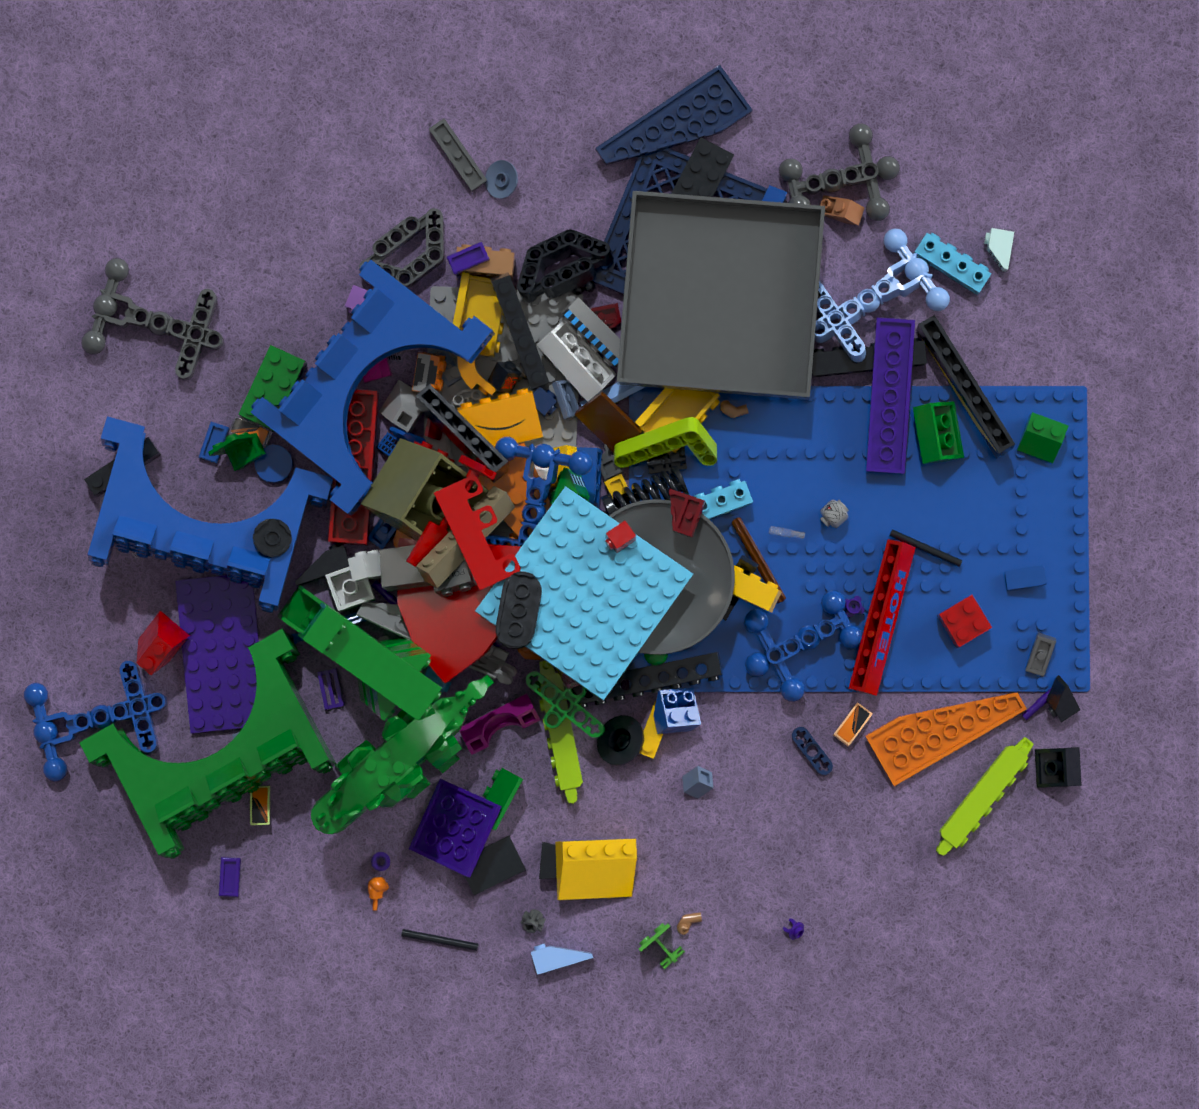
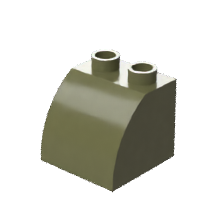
M400 438L360 504L385 523L418 541L429 521L440 525L444 518L434 492L467 478V473L443 454ZM476 482L472 484L468 491L469 493L477 491L478 485ZM483 485V492L467 500L471 509L488 493L489 490ZM448 526V528H447V531H448V532L451 531L450 526Z

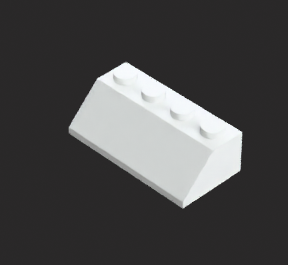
M562 320L537 346L551 360L554 367L560 370L566 380L588 402L617 374L589 346L590 344L586 339L583 340L576 333L577 329L573 325L569 326Z

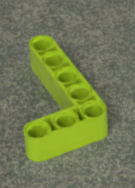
M687 417L617 443L614 446V464L620 468L629 467L687 445L703 465L711 466L717 462V444L698 419Z

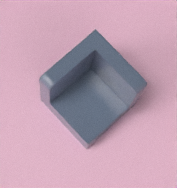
M699 766L682 777L684 793L695 798H700L713 789L712 772Z

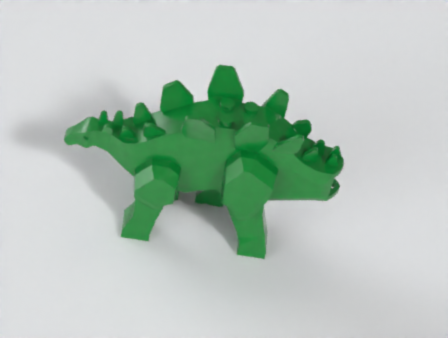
M489 675L480 680L470 682L467 689L455 693V697L441 698L436 702L432 701L428 707L430 709L425 718H420L419 721L404 710H401L397 716H393L386 721L382 732L384 742L379 747L375 748L369 741L365 740L334 765L341 773V776L331 784V789L313 806L311 819L315 828L324 834L340 833L367 810L371 811L378 806L381 808H393L404 798L414 799L431 784L423 775L422 768L420 767L426 760L436 769H439L442 774L460 759L457 753L462 749L454 736L461 730L469 707L474 705L476 700L482 699L488 688L494 683Z

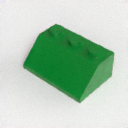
M936 402L913 407L923 464L964 458L955 402Z
M502 767L500 771L496 769L491 778L494 781L491 788L487 786L482 795L485 799L502 806L492 827L495 831L523 780Z

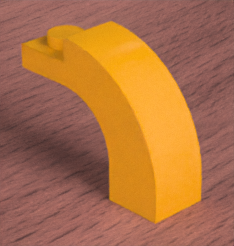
M457 356L458 369L464 382L471 389L478 384L480 386L478 389L486 396L489 393L493 395L496 389L478 373L475 360L470 364Z

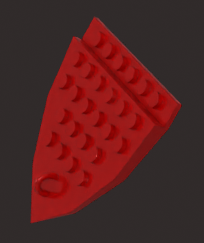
M399 538L398 547L416 545L417 541ZM488 544L495 560L509 554L515 556L521 546ZM508 559L503 562L504 570L512 560ZM433 585L397 590L398 607L412 642L431 655L429 666L444 683H447L483 657L496 641V626L475 612L493 585L479 590L478 585L471 587V590L464 592L459 590L453 592V595L448 597H442L435 593Z

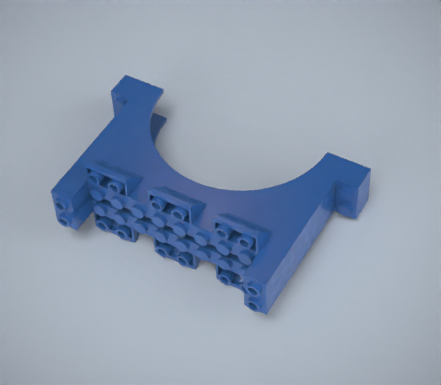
M372 260L363 263L359 269V276L374 289H369L363 297L365 299L361 305L357 304L351 312L353 320L351 323L348 321L341 329L343 333H338L337 336L333 335L327 342L329 346L326 350H321L315 357V360H317L315 365L317 366L309 369L305 375L307 377L306 380L297 381L292 386L291 390L293 392L289 397L285 396L281 400L279 409L263 397L257 399L251 406L253 409L251 413L341 483V486H336L330 493L332 496L330 500L349 515H353L359 508L360 503L373 484L356 463L347 435L349 405L363 377L385 358L414 348L444 350L472 364L495 335L492 329L475 316L472 319L469 317L462 326L464 329L461 331Z
M107 416L101 435L102 446H105L104 449L108 451H118L88 551V558L92 565L97 567L108 566L115 544L118 551L123 553H129V551L136 552V555L142 558L153 557L154 554L155 558L160 560L171 559L174 566L179 568H185V566L192 567L193 571L198 573L209 572L210 569L212 570L211 573L222 576L223 573L227 574L230 581L235 583L248 582L250 587L258 589L262 586L258 606L262 607L261 610L273 613V610L277 611L307 502H311L312 506L322 508V505L326 506L333 477L295 468L292 479L282 495L261 513L233 523L218 524L198 521L172 508L162 499L151 484L143 461V448L146 433H144L145 426ZM266 519L281 520L288 525L291 531L292 541L290 547L279 557L270 558L263 556L256 550L253 544L255 528Z

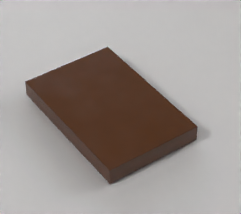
M603 391L579 408L574 414L613 453L614 446L617 443L638 436L642 432V429Z

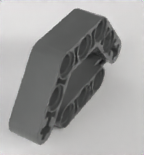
M433 208L428 210L419 219L413 216L405 218L375 241L373 244L374 254L363 260L359 265V269L365 261L369 262L372 260L382 269L390 270L392 272L391 276L399 282L401 276L408 275L410 281L403 285L407 288L412 287L444 261V219L442 212L439 209ZM433 214H437V217L440 218L436 220L437 227H433V221L430 219L433 217ZM415 222L417 228L412 231L408 230V223ZM426 228L425 252L404 268L381 263L382 260L389 257ZM396 233L402 235V239L399 242L392 241V236ZM438 233L440 239L435 242L431 241V234ZM380 245L387 247L386 252L383 254L377 252V247ZM431 253H440V258L435 261L430 259ZM419 263L425 265V269L422 272L415 270V266Z

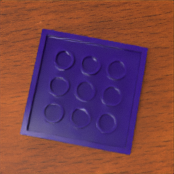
M440 779L409 850L470 878L502 806Z

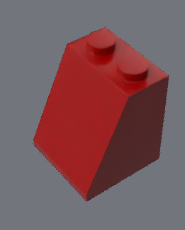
M159 611L138 639L136 663L148 674L153 675L171 661L190 635L162 611Z

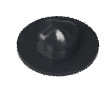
M627 715L616 716L604 724L603 735L597 738V749L601 758L615 766L625 765L634 760L640 753L644 743V731L641 724L633 717Z

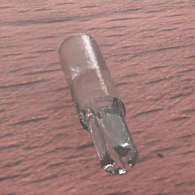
M770 526L769 534L801 539H804L805 536L804 532Z

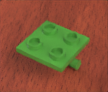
M662 923L654 930L656 934L652 938L647 936L639 943L641 945L639 950L643 952L656 941L668 955L660 963L666 969L673 962L676 963L677 958L685 951H680L682 947L679 946L671 953L658 938L671 927L669 924L664 925Z

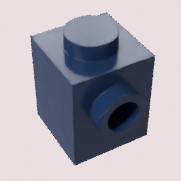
M539 386L533 393L536 409L543 417H546L547 414L551 416L557 409L555 406L557 404L555 400L556 395L549 389L545 391Z

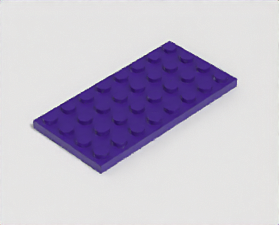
M227 575L177 580L175 583L180 628L190 635L182 645L190 733L243 728L252 711L257 687L255 665L248 647L259 642L254 588L250 587L248 582L242 581L241 584L232 582Z

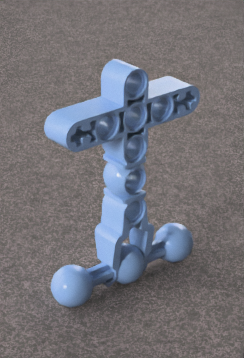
M894 228L885 234L883 243L890 252L898 253L902 260L890 266L887 270L888 274L880 279L875 286L872 285V289H864L858 294L857 298L853 297V300H848L837 306L822 283L819 282L818 292L820 297L817 302V312L821 318L816 320L814 340L818 343H823L835 336L850 359L854 362H861L866 357L865 345L851 325L857 322L862 315L864 317L865 312H874L880 304L882 305L884 304L883 302H887L899 295L906 297L919 288L920 285L927 293L926 304L933 311L944 310L950 302V296L945 289L936 287L931 281L932 274L928 273L929 267L923 259L917 258V253L912 254L906 246L908 240L906 234L901 229ZM903 270L906 277L911 280L905 285L899 284V280L894 278ZM882 288L889 289V291L886 293L880 292ZM867 298L873 299L871 303L864 302ZM824 304L830 305L828 309L821 308ZM854 308L857 310L853 314L848 313L849 309ZM834 319L841 320L838 324L832 323ZM818 329L825 330L822 334H816ZM846 333L851 334V337L848 339L842 338ZM853 345H855V348L858 351H860L859 353H857V351H854Z

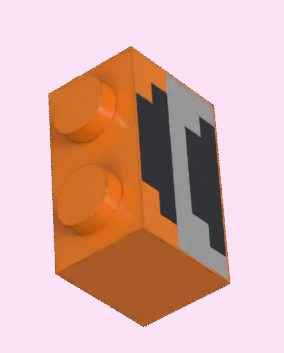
M418 352L412 391L420 392L430 384L440 393L444 383L442 374L445 372L447 365L445 356Z

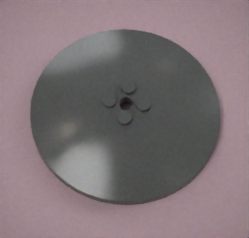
M652 499L639 501L609 515L611 518L619 523L626 521L636 535L693 573L689 582L638 653L649 655L672 654L701 642L722 621L730 605L734 590V563L728 544L721 532L702 513L693 538L674 532L670 500Z

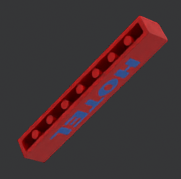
M887 540L849 689L877 696L916 548L912 545L900 541Z

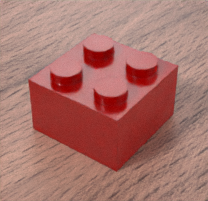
M973 595L968 596L937 615L956 648L961 647L992 628Z

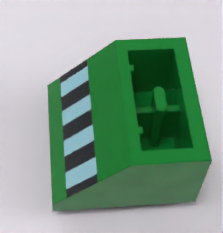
M564 467L563 471L558 475L557 487L551 494V504L554 503L565 486L586 501H589L590 496L581 475H576L570 469Z

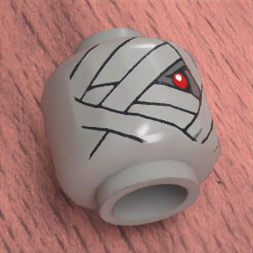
M830 500L820 510L823 516L820 520L827 527L831 525L833 528H838L848 519L847 512L849 510L840 500Z

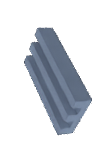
M566 379L552 383L563 418L576 417L574 414L579 407L571 383Z

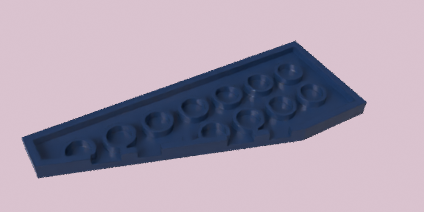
M718 65L596 147L595 151L605 165L613 164L700 139V137L705 138L722 133L752 113L753 110L721 65Z

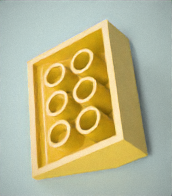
M636 839L555 842L557 900L632 897L637 861Z

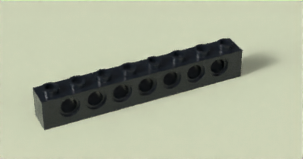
M719 652L666 662L659 666L651 665L624 671L614 685L612 692L607 695L604 701L593 694L591 698L584 696L578 704L585 708L588 707L587 703L595 702V705L607 703L606 699L614 698V701L624 700L625 695L632 694L633 697L643 696L644 691L651 690V693H658L664 687L670 686V689L681 688L683 683L689 682V686L700 684L702 679L708 678V682L720 680L719 676L723 675ZM700 664H705L707 667V671L703 675L697 673V667ZM681 668H686L688 671V675L684 679L678 676V671ZM662 672L669 674V679L665 683L659 680V675ZM643 676L650 678V684L646 687L640 683ZM628 679L631 682V688L625 691L622 688V682ZM580 684L573 686L572 692L575 695L582 693L583 688Z

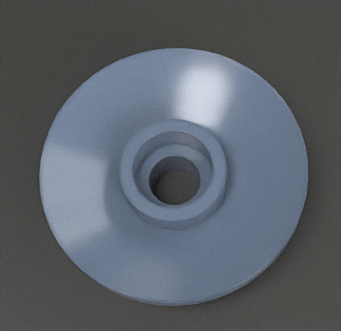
M505 160L496 161L490 165L486 172V188L493 197L507 198L515 191L518 175L515 167L510 162Z

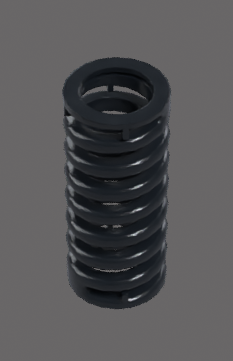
M677 465L667 469L668 473L661 471L660 479L656 475L651 476L650 482L647 479H642L641 487L639 484L633 483L631 486L632 492L628 487L622 488V495L619 491H614L613 500L611 499V493L601 496L608 516L620 509L621 506L624 507L631 503L639 502L640 498L642 501L651 500V495L652 499H661L659 490L665 500L671 501L668 486L672 490L689 495Z

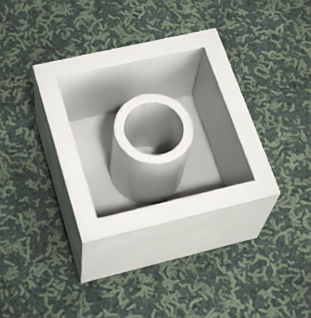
M350 567L325 575L338 612H343L365 602L376 600L369 580L352 581Z

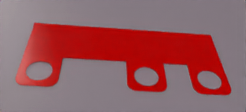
M471 475L434 492V495L479 590H482L519 572L520 565L513 554L495 560L482 530L496 524L497 517L489 505L472 511L467 500L481 494L483 487L478 477ZM470 480L475 481L478 485L477 491L474 493H469L465 489V484ZM489 511L492 514V520L489 523H483L480 520L481 512ZM510 559L514 561L515 569L512 572H506L503 569V562Z

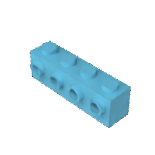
M926 233L914 252L917 253V257L978 295L991 275L988 272L989 268L983 264L977 265L972 262L973 258L965 253L961 255L956 251V247L949 243L947 245L944 244L936 234Z
M738 479L730 482L729 487L723 489L722 486L711 489L712 493L705 495L703 492L693 497L705 500L706 503L702 514L710 520L753 503L746 481L741 482Z

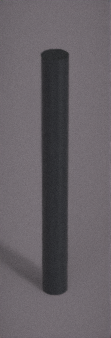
M892 529L890 532V537L912 545L955 566L960 567L962 563L961 559Z
M406 929L402 930L401 935L402 937L477 951L479 944Z

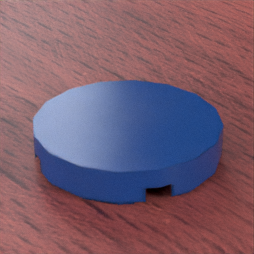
M272 444L263 447L266 454L254 462L257 474L267 482L277 483L283 481L292 471L293 461L290 453L280 445Z

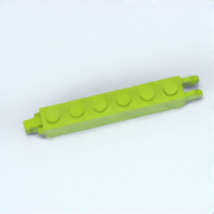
M547 661L539 662L540 673L564 692L562 676L555 673L553 665ZM535 681L536 684H538L541 687L540 689H538V691L541 692L542 687L546 685L547 682L545 681L544 684H542L539 681ZM548 687L545 695L548 698L554 697L555 689ZM544 699L539 700L541 712L545 711L547 713L552 705ZM567 699L562 700L560 703L562 710H568ZM555 714L548 717L549 724H557L558 717ZM566 718L555 729L547 727L544 723L545 731L549 730L550 738H547L548 748L553 749L554 754L553 757H550L552 768H556L558 774L554 776L556 787L565 790L569 803L574 804L577 801L578 795L576 787H580L583 780L571 721Z
M1023 737L1015 746H1006L942 826L939 833L943 839L936 848L939 855L944 856L948 854L947 852L952 847L958 848L960 846L962 848L968 841L966 836L970 831L975 832L979 827L980 823L978 821L981 817H986L991 812L992 808L990 806L993 802H998L1003 797L1004 793L1002 791L1006 786L1010 787L1016 780L1014 777L1018 771L1022 772L1028 765L1026 762L1028 759L1027 755L1034 745L1029 739Z

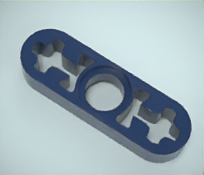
M795 728L792 732V740L819 774H829L833 769L831 760L806 728ZM798 730L799 732H805L804 738L806 741L809 738L812 740L804 748L801 747V744H804L801 739L797 740L795 738ZM810 745H814L818 749L814 757L807 754V748ZM822 754L824 757L820 759L823 763H829L827 766L828 770L820 771V763L816 761L814 764L812 760L817 759Z

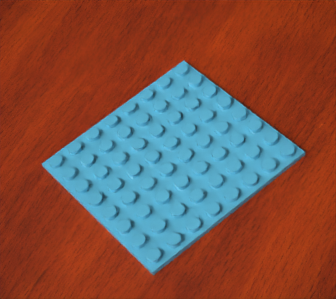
M565 486L515 555L520 565V571L533 574L540 582L542 588L535 634L532 641L525 647L604 701L689 582L693 573L638 535H636V541L618 553L614 549L610 550L605 543L606 533L620 523ZM511 561L506 567V572H512L515 569L514 561ZM506 579L495 583L475 610L476 613L495 626L502 588Z

